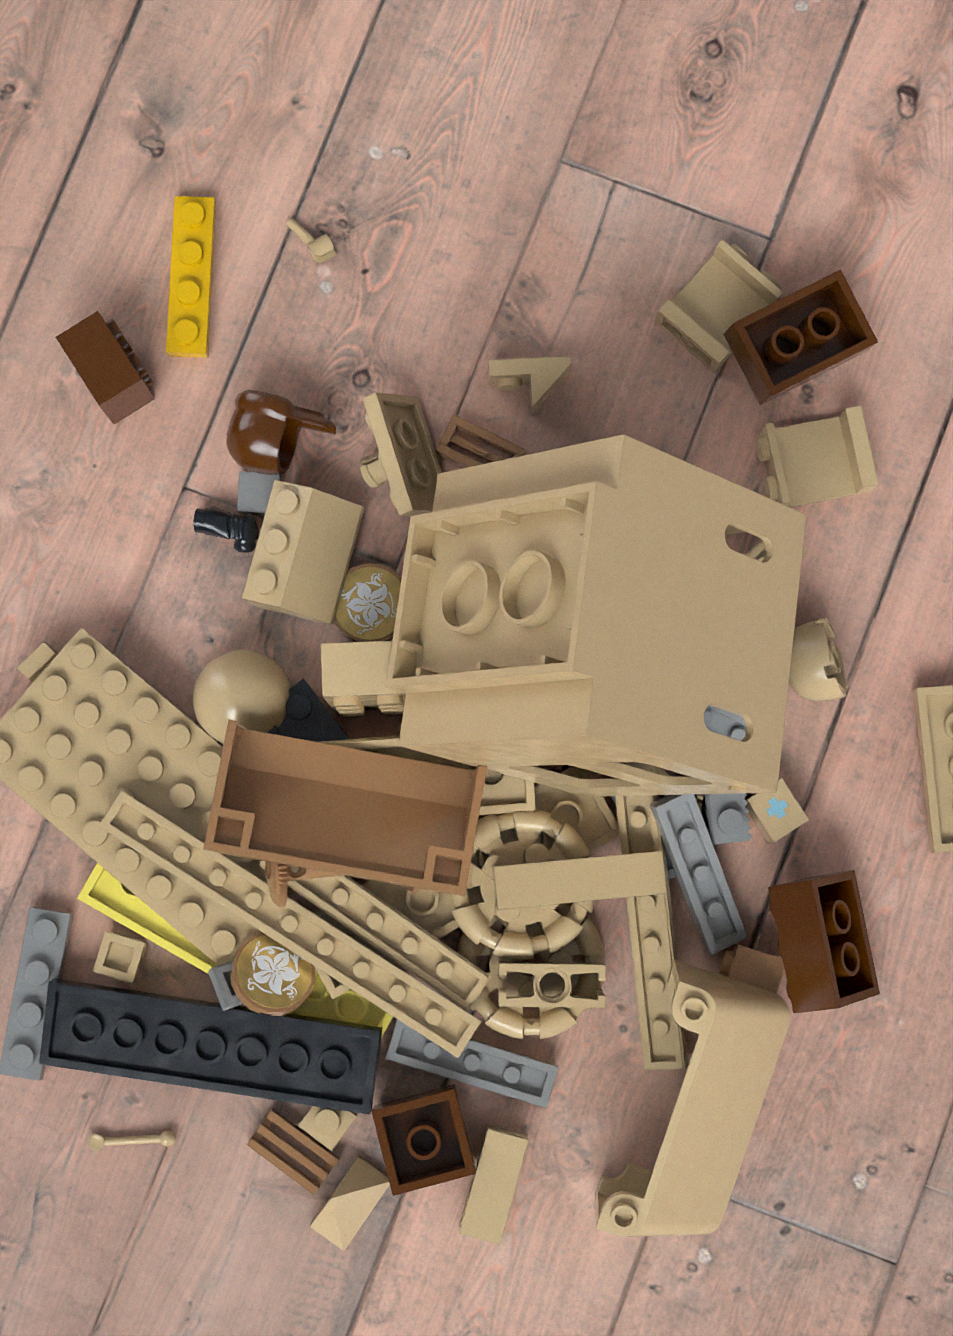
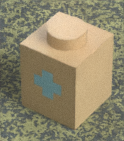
M783 778L778 779L777 793H749L750 796L745 799L748 802L745 808L749 810L748 813L768 843L776 842L809 821Z

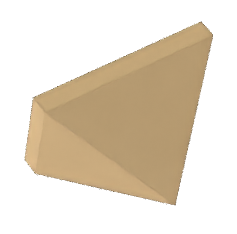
M358 1155L310 1227L345 1251L389 1187L388 1176Z

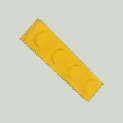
M174 196L166 354L168 356L208 358L216 201L214 197Z

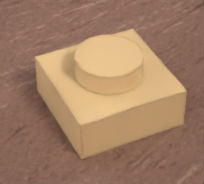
M105 931L93 972L129 983H135L147 942L111 931Z
M312 1106L298 1126L332 1151L358 1114Z

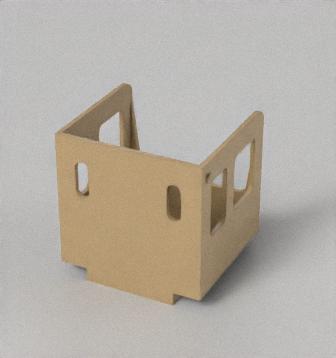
M625 434L439 473L437 476L433 511L410 517L386 688L406 693L399 746L475 767L478 765L487 766V770L571 793L590 796L777 793L806 514ZM747 532L761 538L766 549L764 560L761 562L730 549L725 541V535ZM710 705L740 715L746 724L744 739L740 741L708 730L704 722L706 708ZM619 762L650 764L687 775L688 777L660 775ZM570 765L618 779H580L537 766Z

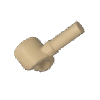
M293 218L287 221L286 226L303 241L316 263H323L336 256L334 246L327 234L314 240L312 235Z

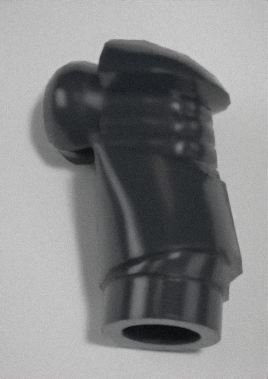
M212 506L205 509L197 508L194 514L193 527L195 533L235 539L234 548L238 552L249 553L255 550V540L259 538L260 531L256 520L249 513L245 517L231 514L228 511Z

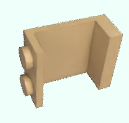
M721 240L716 246L713 256L672 301L668 299L657 312L654 322L715 374L733 354L723 335L734 322L780 300L783 291L779 289L778 281L766 271L759 272L749 263V257L740 247L734 244L729 246L725 241Z
M861 405L845 408L839 416L780 428H775L774 422L768 423L760 431V437L756 438L758 458L760 462H766L769 475L764 477L766 496L790 508L869 493L879 485Z

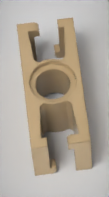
M499 961L498 978H506L507 971L533 974L532 994L506 996V990L499 989V1007L606 1008V996L603 994V989H596V997L570 995L572 988L570 977L573 974L596 973L598 981H606V964ZM547 973L559 974L563 979L561 992L555 996L544 995L539 986L541 978Z
M487 1123L476 1163V1174L473 1175L460 1221L459 1234L501 1245L529 1141L528 1135Z

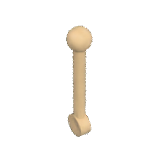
M165 1130L160 1135L105 1137L101 1133H95L88 1139V1146L93 1151H98L104 1146L161 1143L165 1147H170L175 1143L176 1135L171 1130Z

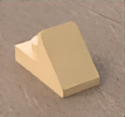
M570 356L489 360V386H498V390L514 391L521 389L522 384H529L531 414H533L569 374Z

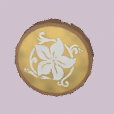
M365 563L350 568L347 571L334 619L335 625L345 637L355 642L388 641L393 638L402 579L394 570L382 564Z
M263 932L249 937L239 947L232 961V971L230 972L231 985L237 998L249 1010L259 1014L261 1012L272 1014L271 1016H282L296 1010L311 994L316 980L313 964Z

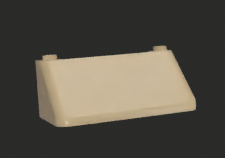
M677 960L673 961L668 976V983L676 987L671 1005L673 1018L679 1026L698 1033L699 1037L653 1171L627 1163L625 1171L618 1177L609 1179L601 1175L595 1192L596 1229L616 1236L639 1237L705 1235L712 1233L719 1227L790 1024V1010L781 996Z

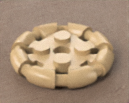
M536 809L534 811H513L496 816L495 814H488L478 820L471 860L477 850L489 855L482 869L472 863L470 864L465 896L451 894L455 908L451 912L457 924L468 938L477 945L481 942L492 948V954L504 958L525 960L534 959V954L549 951L550 954L570 943L583 929L580 924L586 913H592L595 901L572 903L566 917L554 911L559 904L497 910L493 867L588 858L591 855L588 846L578 832L566 821L564 824H561L550 817L551 813ZM514 828L517 841L503 845L500 832ZM540 832L555 839L549 850L544 845L535 843ZM479 886L483 902L471 905L467 889ZM494 915L508 923L502 935L488 927ZM540 921L543 934L529 938L525 925Z
M572 903L559 904L554 911L566 917ZM494 915L488 927L490 928L497 920L505 927L508 923ZM589 916L587 918L584 917L580 924L583 929L570 943L551 954L549 951L538 953L542 961L573 963L572 955H585V963H601V955H605L604 945ZM540 921L525 925L529 938L543 934ZM462 932L457 947V952L476 966L477 956L490 955V972L486 973L491 978L470 1007L472 1011L476 1009L486 1019L485 1024L513 1038L523 1039V1035H539L540 1039L561 1034L578 1023L576 1019L586 1008L539 1007V1018H523V1007H497L488 998V995L496 987L498 990H506V996L530 995L533 993V975L507 971L506 978H498L499 961L519 962V959L504 958L492 954V948L481 942L478 945L475 944ZM553 972L545 974L540 980L541 992L546 996L559 994L563 988L562 977ZM596 973L573 974L570 977L572 983L571 992L575 996L596 997V989H602L604 981H598Z

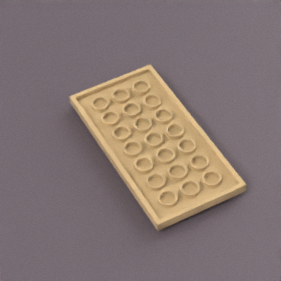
M81 627L0 720V780L217 965L233 961L239 947L249 937L261 932L98 827L120 792L124 791L204 843L223 746ZM220 853L267 883L266 870L259 866L262 860ZM287 886V897L290 898L295 891Z

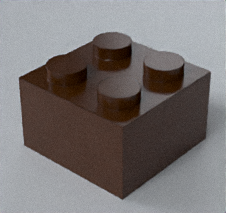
M97 311L56 336L57 341L92 396L113 424L118 423L154 400L148 389L154 385V382L135 352L127 357V354L132 352L133 349L113 319L105 322Z
M455 1084L373 1106L371 1112L393 1196L476 1174V1166Z

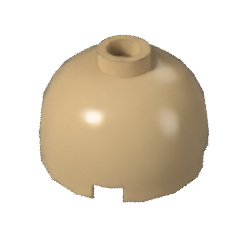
M826 617L808 621L794 629L789 682L795 693L806 700L815 702L846 697L844 691L847 690L846 673L840 649L836 650L833 641H828V639L836 636Z

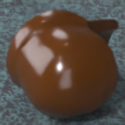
M245 390L238 393L235 400V410L227 430L226 444L232 458L243 469L258 474L282 475L286 473L292 462L301 428L335 435L336 425L326 419L325 415L321 412L294 406L289 399L279 395L256 390Z

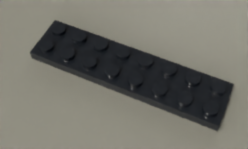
M53 978L48 983L39 1064L370 1115L373 1106L383 1027L289 1013L282 1016H271L272 1014L262 1012L259 1014L243 1006L223 1011L221 1004L216 1002Z

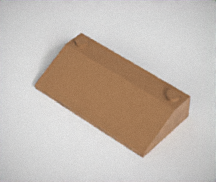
M228 720L203 850L465 896L487 766L478 765L475 770L462 769L238 727L237 721Z

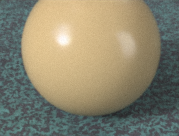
M245 649L229 651L210 661L199 674L193 692L194 712L203 730L215 741L223 745L228 720L237 721L240 728L267 733L274 725L278 728L286 716V703L289 699L291 684L281 666L267 655Z

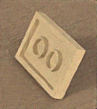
M377 392L363 398L367 411L365 414L366 422L374 434L379 450L378 453L361 459L360 463L363 466L360 467L363 479L372 488L382 486L385 482L389 481L391 488L390 498L394 507L398 510L399 516H415L432 512L437 476L442 471L419 398Z

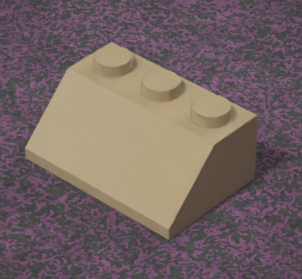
M274 480L242 599L257 608L333 625L364 507L311 487Z

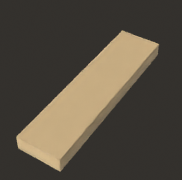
M662 851L493 867L497 910L667 893Z

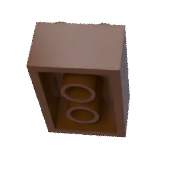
M841 269L734 322L723 334L760 405L865 353L878 343Z
M855 870L813 876L768 887L770 894L769 906L775 919L779 939L778 951L783 959L787 979L786 991L792 1003L793 1013L838 1009L880 994Z

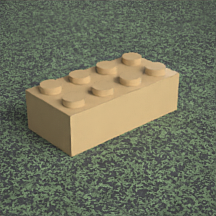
M392 641L321 644L322 697L334 711H339L342 718L366 717V710L381 709L383 716H403L406 693L386 688Z

